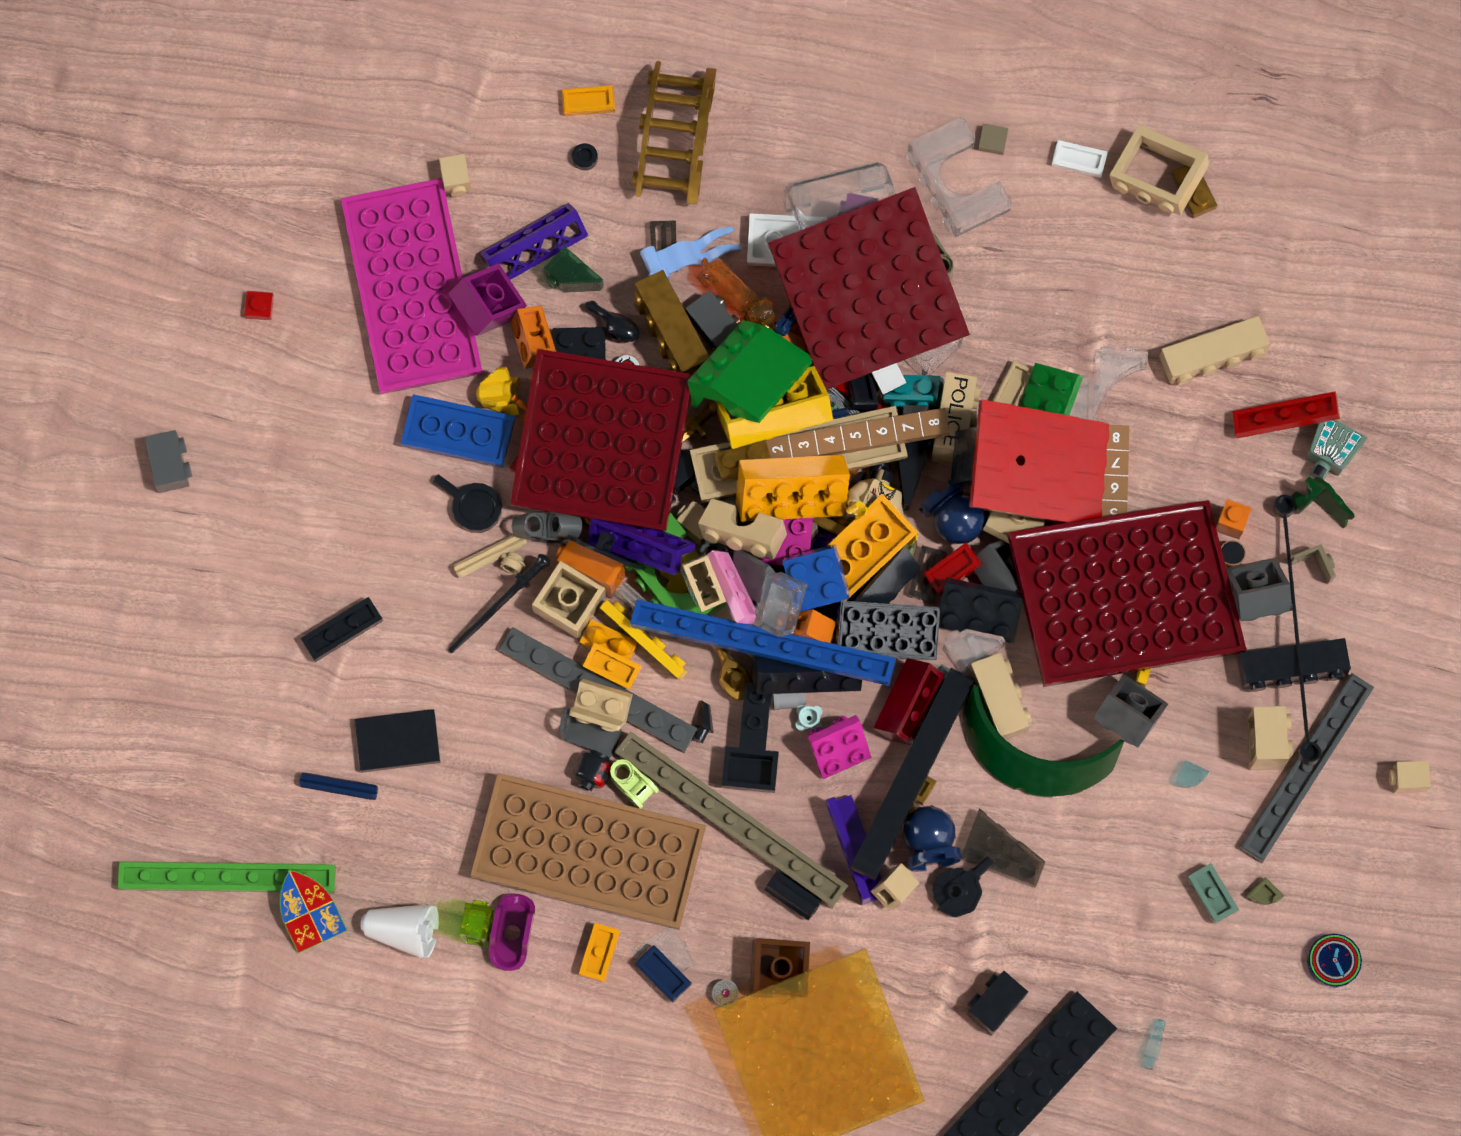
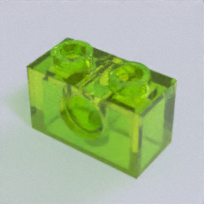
M473 900L472 904L465 902L459 933L462 943L489 948L494 911L492 907L488 906V902Z

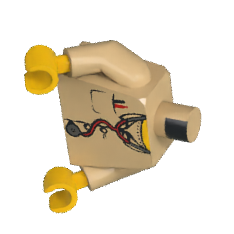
M879 469L875 479L861 480L848 490V505L845 516L842 517L851 521L854 519L858 521L868 513L867 507L881 494L904 516L901 503L902 494L900 491L890 487L893 474L887 470ZM918 534L908 542L909 546L917 540Z

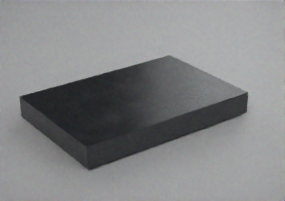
M434 709L355 719L361 773L441 763Z

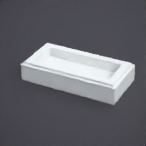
M1057 140L1051 166L1101 178L1107 151Z

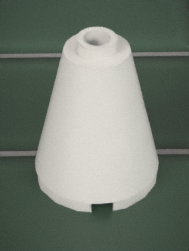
M429 904L370 909L367 914L362 916L360 926L361 930H364L365 936L418 958H429L437 938H432L433 929L438 930L439 915L437 908Z

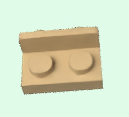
M582 679L579 683L575 705L570 709L569 716L575 717L581 723L601 725V728L606 731H619L626 724L633 694Z

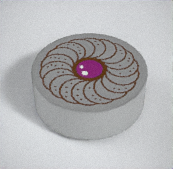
M730 980L717 982L712 990L713 1001L722 1008L734 1006L739 999L737 985Z

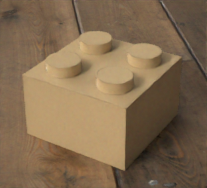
M560 561L533 602V612L579 639L604 600L606 588Z
M1286 706L1253 707L1248 715L1247 731L1250 770H1282L1286 762L1289 761V756L1293 755L1292 740H1288V730H1291V714H1286Z

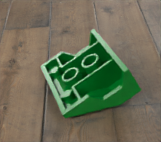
M743 320L688 380L692 405L698 407L705 398L718 401L725 406L732 416L760 423L803 375L807 368L813 363L812 358L808 353L767 326Z

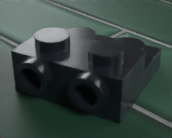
M605 327L553 328V343L556 352L606 360Z

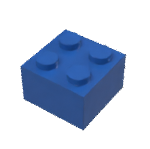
M836 544L787 556L783 559L782 562L796 613L849 598L850 593Z

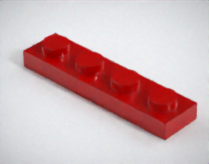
M1336 391L1232 411L1234 431L1237 439L1340 419Z

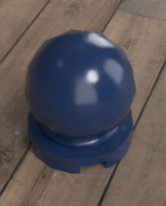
M949 480L948 484L950 486L941 493L936 489L921 503L919 511L925 518L934 516V526L938 534L947 542L956 544L969 543L979 536L985 526L984 509L969 507L970 494L963 493L966 486L951 484V480Z
M930 805L919 807L908 815L903 826V838L908 849L914 853L913 856L908 858L911 871L924 872L927 871L926 866L939 864L941 869L960 862V859H962L961 850L959 847L952 846L956 838V828L948 813Z

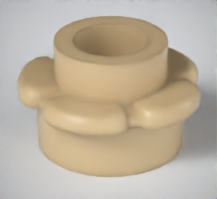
M509 552L508 555L501 556L502 562L500 567L504 571L517 575L525 568V564L522 562L523 558L520 555Z

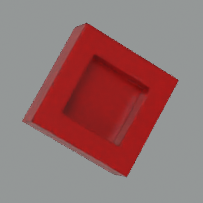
M247 291L245 318L271 320L274 300L273 292Z

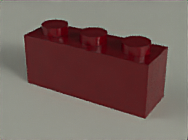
M907 658L873 728L888 740L912 745L945 675L931 663Z

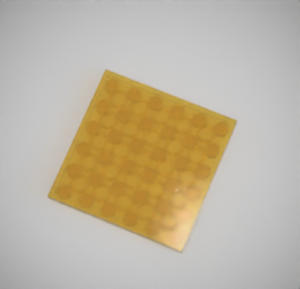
M866 948L713 1008L762 1136H841L925 1101Z

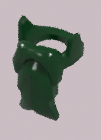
M1309 476L1305 480L1307 487L1306 496L1297 491L1291 496L1296 502L1295 511L1298 514L1314 501L1329 514H1332L1342 528L1347 526L1348 520H1352L1355 517L1354 513L1335 492L1333 487L1320 477L1313 479Z

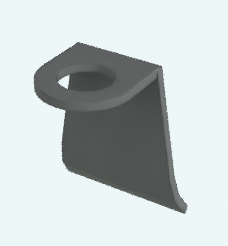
M566 707L560 721L562 739L583 748L598 751L610 758L617 748L621 729L611 732L602 729L601 725L578 722L575 717L569 716L570 708Z

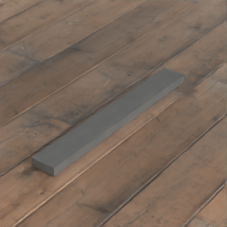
M1351 673L1309 739L1310 742L1318 744L1321 749V756L1318 762L1308 766L1303 764L1299 758L1296 759L1239 848L1241 851L1263 863L1374 689L1372 685Z

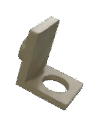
M1322 544L1291 557L1292 565L1315 557L1327 584L1332 583L1336 577L1333 570L1335 568L1334 561L1329 553H1325Z

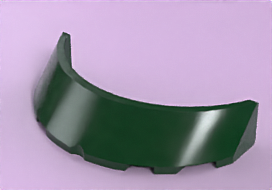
M973 685L963 713L966 735L978 761L1002 784L1013 790H1021L1027 795L1052 798L1083 792V790L1094 786L1113 772L1124 744L1123 740L1119 739L1114 745L1097 755L1076 761H1050L1031 756L1011 745L994 728L981 703L979 686Z

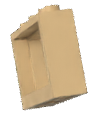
M1139 124L1110 173L1113 188L1119 190L1122 194H1132L1145 204L1152 203L1159 206L1164 212L1167 211L1170 214L1181 215L1209 167L1208 154ZM1141 146L1191 167L1175 195L1125 174Z

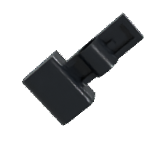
M745 682L739 747H725L722 788L775 793L779 751L766 750L771 694H756L753 683Z

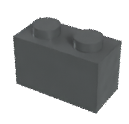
M709 290L686 307L685 312L694 328L711 349L715 351L741 322L736 315L733 314L731 316L727 312L724 300L719 295L714 296Z
M176 430L145 437L155 487L158 493L189 487L188 478L192 477V471L189 462L184 463L183 453L187 452L184 437L179 438Z

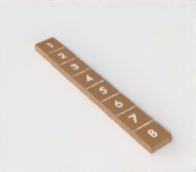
M945 408L774 437L766 440L771 458L826 456L949 436L950 432Z
M1109 425V441L1106 453L1107 465L1104 475L1105 489L1101 507L1102 517L1127 513L1129 426Z

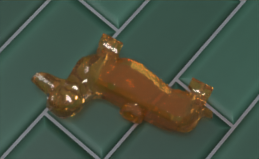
M703 258L701 261L703 270L696 278L706 288L709 285L712 286L727 306L741 317L740 322L745 320L757 324L760 323L774 331V325L777 322L772 309L774 301L769 300L765 296L760 299L721 259L713 260L709 263L707 258Z

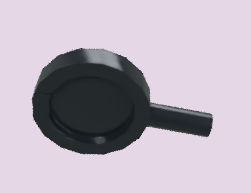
M439 474L434 478L433 483L454 497L452 512L456 523L462 529L470 533H483L491 530L498 523L502 515V503L499 494L492 487L484 483H471L459 489Z

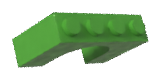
M670 512L668 527L665 532L686 539V531ZM625 557L646 567L645 570H641L624 564L625 570L627 572L632 570L637 577L635 582L643 592L647 590L653 597L651 599L652 603L713 616L728 605L726 601L701 612L692 600L689 592L679 594L665 589L656 578V568ZM712 594L705 595L702 597V599L707 598Z

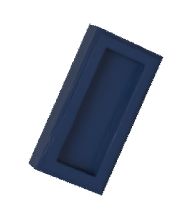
M655 945L635 963L636 967L672 1003L692 985L686 976Z

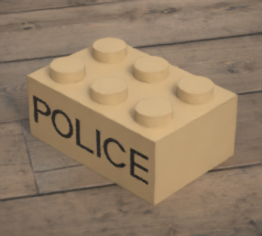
M946 372L940 409L945 408L950 435L934 439L931 461L952 465L955 431L974 428L977 411L972 409L977 410L981 386H976L977 377Z

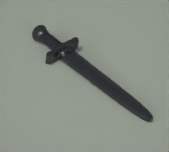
M539 554L535 563L523 575L518 573L515 576V583L448 649L451 654L477 632L520 589L530 587L529 581L540 570L550 566V559L544 554Z

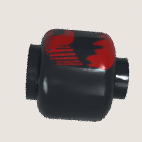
M595 750L583 753L573 771V776L579 781L577 785L592 792L593 788H603L610 776L612 766L609 762L610 758Z

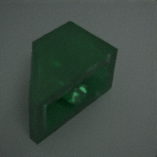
M565 246L544 267V280L553 289L558 287L563 293L601 291L604 287L603 279Z

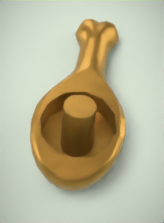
M712 646L717 651L721 661L719 679L723 691L731 699L736 701L744 700L745 682L751 683L749 673L742 665L730 658L727 649Z

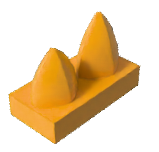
M592 619L579 642L580 645L590 650L595 642L631 660L639 644L635 639Z

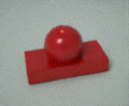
M966 542L924 572V575L937 594L941 595L943 594L946 577L963 581L970 573L983 564Z

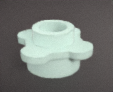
M801 705L796 709L798 714L796 728L799 731L814 729L817 732L816 727H822L820 723V716L823 713L821 707H805ZM808 716L812 718L810 721L806 719Z

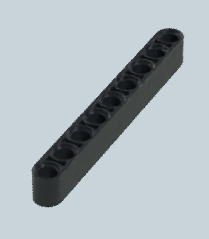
M950 668L853 861L851 870L874 881L876 880L975 681L974 678Z

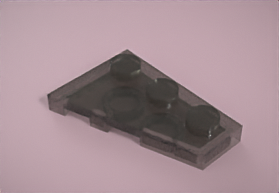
M979 808L962 852L961 860L978 865L984 858L989 856L995 864L988 870L1036 888L1046 861L1024 843L1014 838L999 823L997 824Z

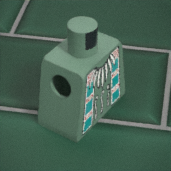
M1336 420L1318 423L1306 457L1315 464L1310 475L1313 478L1320 477L1325 480L1328 472L1339 476L1362 448L1367 437Z

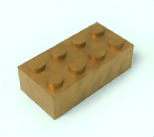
M661 270L635 283V293H633L635 301L633 303L638 314H644L647 322L645 326L651 338L656 337L660 356L663 360L668 359L670 365L668 369L694 374L709 358V355L664 270Z

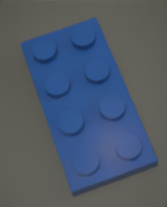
M413 394L401 446L503 468L515 416Z

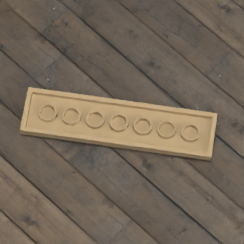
M896 406L833 419L821 425H814L780 436L898 416ZM729 442L690 450L701 503L708 502L711 499L717 500L736 495L738 477L722 481L714 455L715 453L732 449ZM905 443L840 454L844 455L849 471L907 459L908 457Z

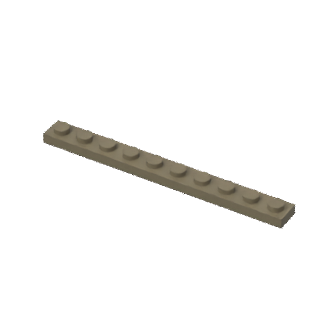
M629 732L615 751V755L619 758L631 762L643 775L771 866L821 899L822 902L832 909L848 888V885L633 732Z

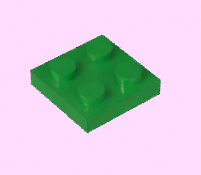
M1035 363L1019 406L1069 416L1083 377L1076 373Z

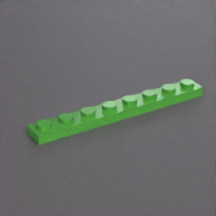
M119 862L118 889L137 891L281 892L284 878L290 869L314 878L329 893H335L336 866L327 864Z

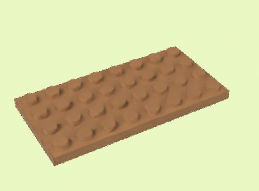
M498 773L470 877L680 930L706 825Z

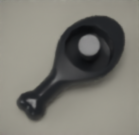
M593 300L585 304V310L599 317L606 330L612 334L614 339L630 342L638 340L639 329L630 318L622 314L610 312Z

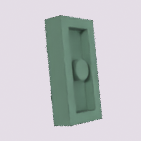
M1211 863L1187 877L1214 924L1239 910Z

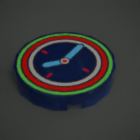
M1332 933L1323 935L1313 943L1307 957V965L1310 974L1317 982L1331 988H1339L1348 985L1356 979L1361 970L1362 957L1360 949L1353 940L1345 935Z

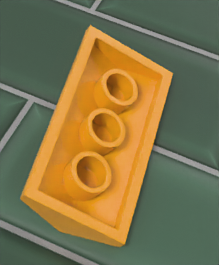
M883 494L867 507L868 513L858 521L854 519L827 545H837L850 593L849 598L918 533Z

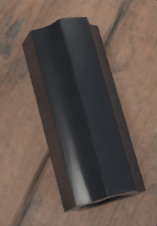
M779 870L764 889L808 921L822 903L821 899Z

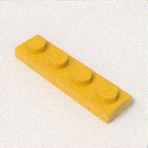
M606 600L601 605L600 609L673 675L683 679L689 672L684 668L686 662L676 653L671 656L666 652L664 648L667 645L656 635L651 638L645 633V630L630 626L631 619L625 615L628 610L617 600L614 603Z

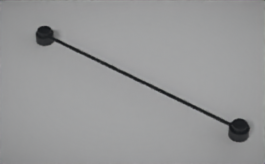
M1280 495L1273 505V510L1277 516L1283 518L1306 740V743L1299 749L1298 758L1303 764L1311 766L1318 762L1321 756V749L1318 744L1309 740L1287 518L1293 514L1296 502L1289 495Z

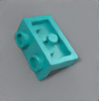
M903 375L906 383L883 395V401L889 407L896 406L897 411H903L904 405L929 406L931 409H940L943 378L934 375Z

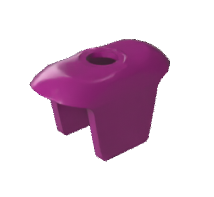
M521 894L505 895L500 899L498 906L495 908L490 934L489 959L492 965L504 971L520 969L527 957L535 915L533 900ZM514 925L519 928L520 936L517 940L510 941L505 937L504 931L508 926Z

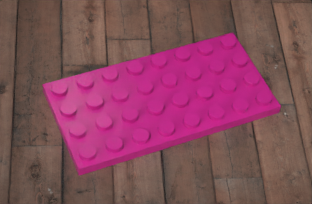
M442 178L341 198L380 394L483 374L475 334L448 295L463 279Z

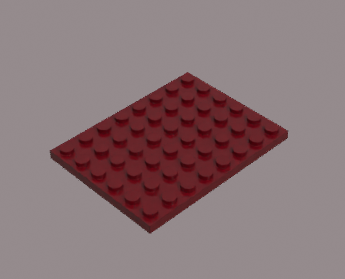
M1209 500L1009 532L1007 535L1020 592L1024 598L1023 604L1043 687L1229 656L1247 651Z

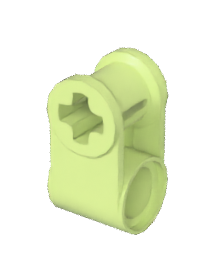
M617 760L611 766L610 778L612 783L636 808L642 809V804L653 793L657 794L659 792L655 784L628 760ZM621 767L626 768L630 773L629 777L623 780L615 776V771Z

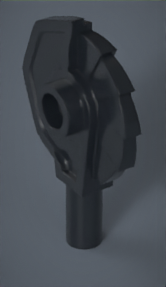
M987 856L976 867L968 871L964 870V868L952 869L951 867L942 874L940 873L936 883H933L935 895L933 898L939 905L937 909L952 917H959L973 912L983 893L979 880L995 864L994 861Z

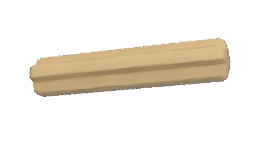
M512 535L454 564L455 573L459 578H462L500 559L502 555H508L509 552H514L526 546L527 540Z

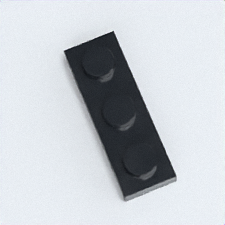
M367 597L303 636L301 640L313 660L317 662L381 623L383 618L371 599Z

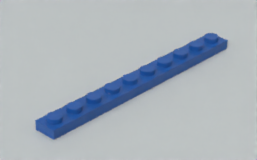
M639 599L636 600L630 621L632 628L890 686L896 658L749 624L737 623L727 619Z

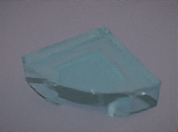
M1185 760L1173 785L1181 788L1196 786L1207 777L1210 771Z

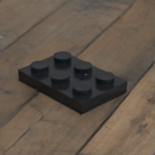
M946 577L939 609V628L1014 644L1024 598L1018 592Z

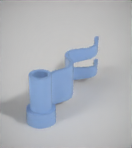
M733 226L711 231L696 241L677 242L659 251H656L654 246L644 248L640 251V254L649 272L648 276L664 270L668 280H670L669 274L683 267L704 265L722 254L742 250L741 244H727L717 246L707 252H700L717 238L734 232Z

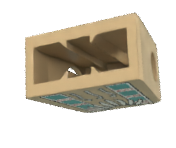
M701 555L680 565V571L690 596L701 612L726 602L708 555ZM712 594L711 596L702 599L703 596Z

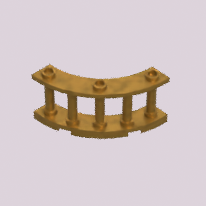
M656 61L654 70L649 69L647 85H651L646 114L641 113L639 129L644 130L638 171L633 172L632 186L636 187V197H641L643 185L683 190V193L688 194L687 203L697 205L703 161L698 160V158L703 156L704 145H706L709 112H711L717 69L707 68L705 77L700 76V79L660 73L661 62ZM659 84L696 88L702 94H697L696 97L662 93L657 92ZM655 102L695 107V110H699L697 121L692 120V123L652 118ZM651 128L691 133L690 136H695L693 149L682 151L648 146ZM647 156L686 161V164L691 165L690 178L679 180L645 175Z

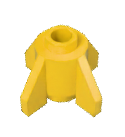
M507 367L496 368L477 388L476 396L478 402L482 403L483 407H488L500 413L513 416L520 415L519 405L511 399L514 394L517 396L516 387L520 383L519 376L510 377Z

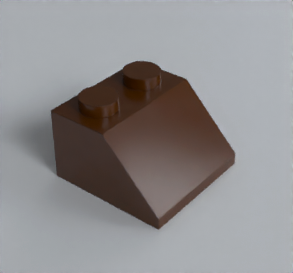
M756 938L752 942L749 996L769 998L807 997L810 942Z

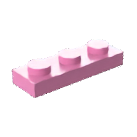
M712 550L707 555L723 595L731 609L732 617L737 623L754 625L760 620V617L729 553Z

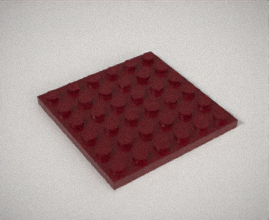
M916 187L768 242L807 351L812 358V364L815 366L826 390L970 335Z
M537 349L510 505L667 531L691 396L688 380L693 374Z

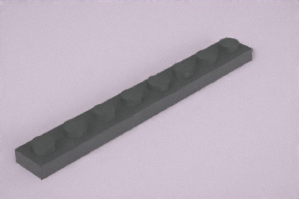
M513 627L499 649L504 655L575 694L578 692L579 683L582 679L633 694L626 722L684 754L698 730L696 727L614 682L582 667L583 665Z

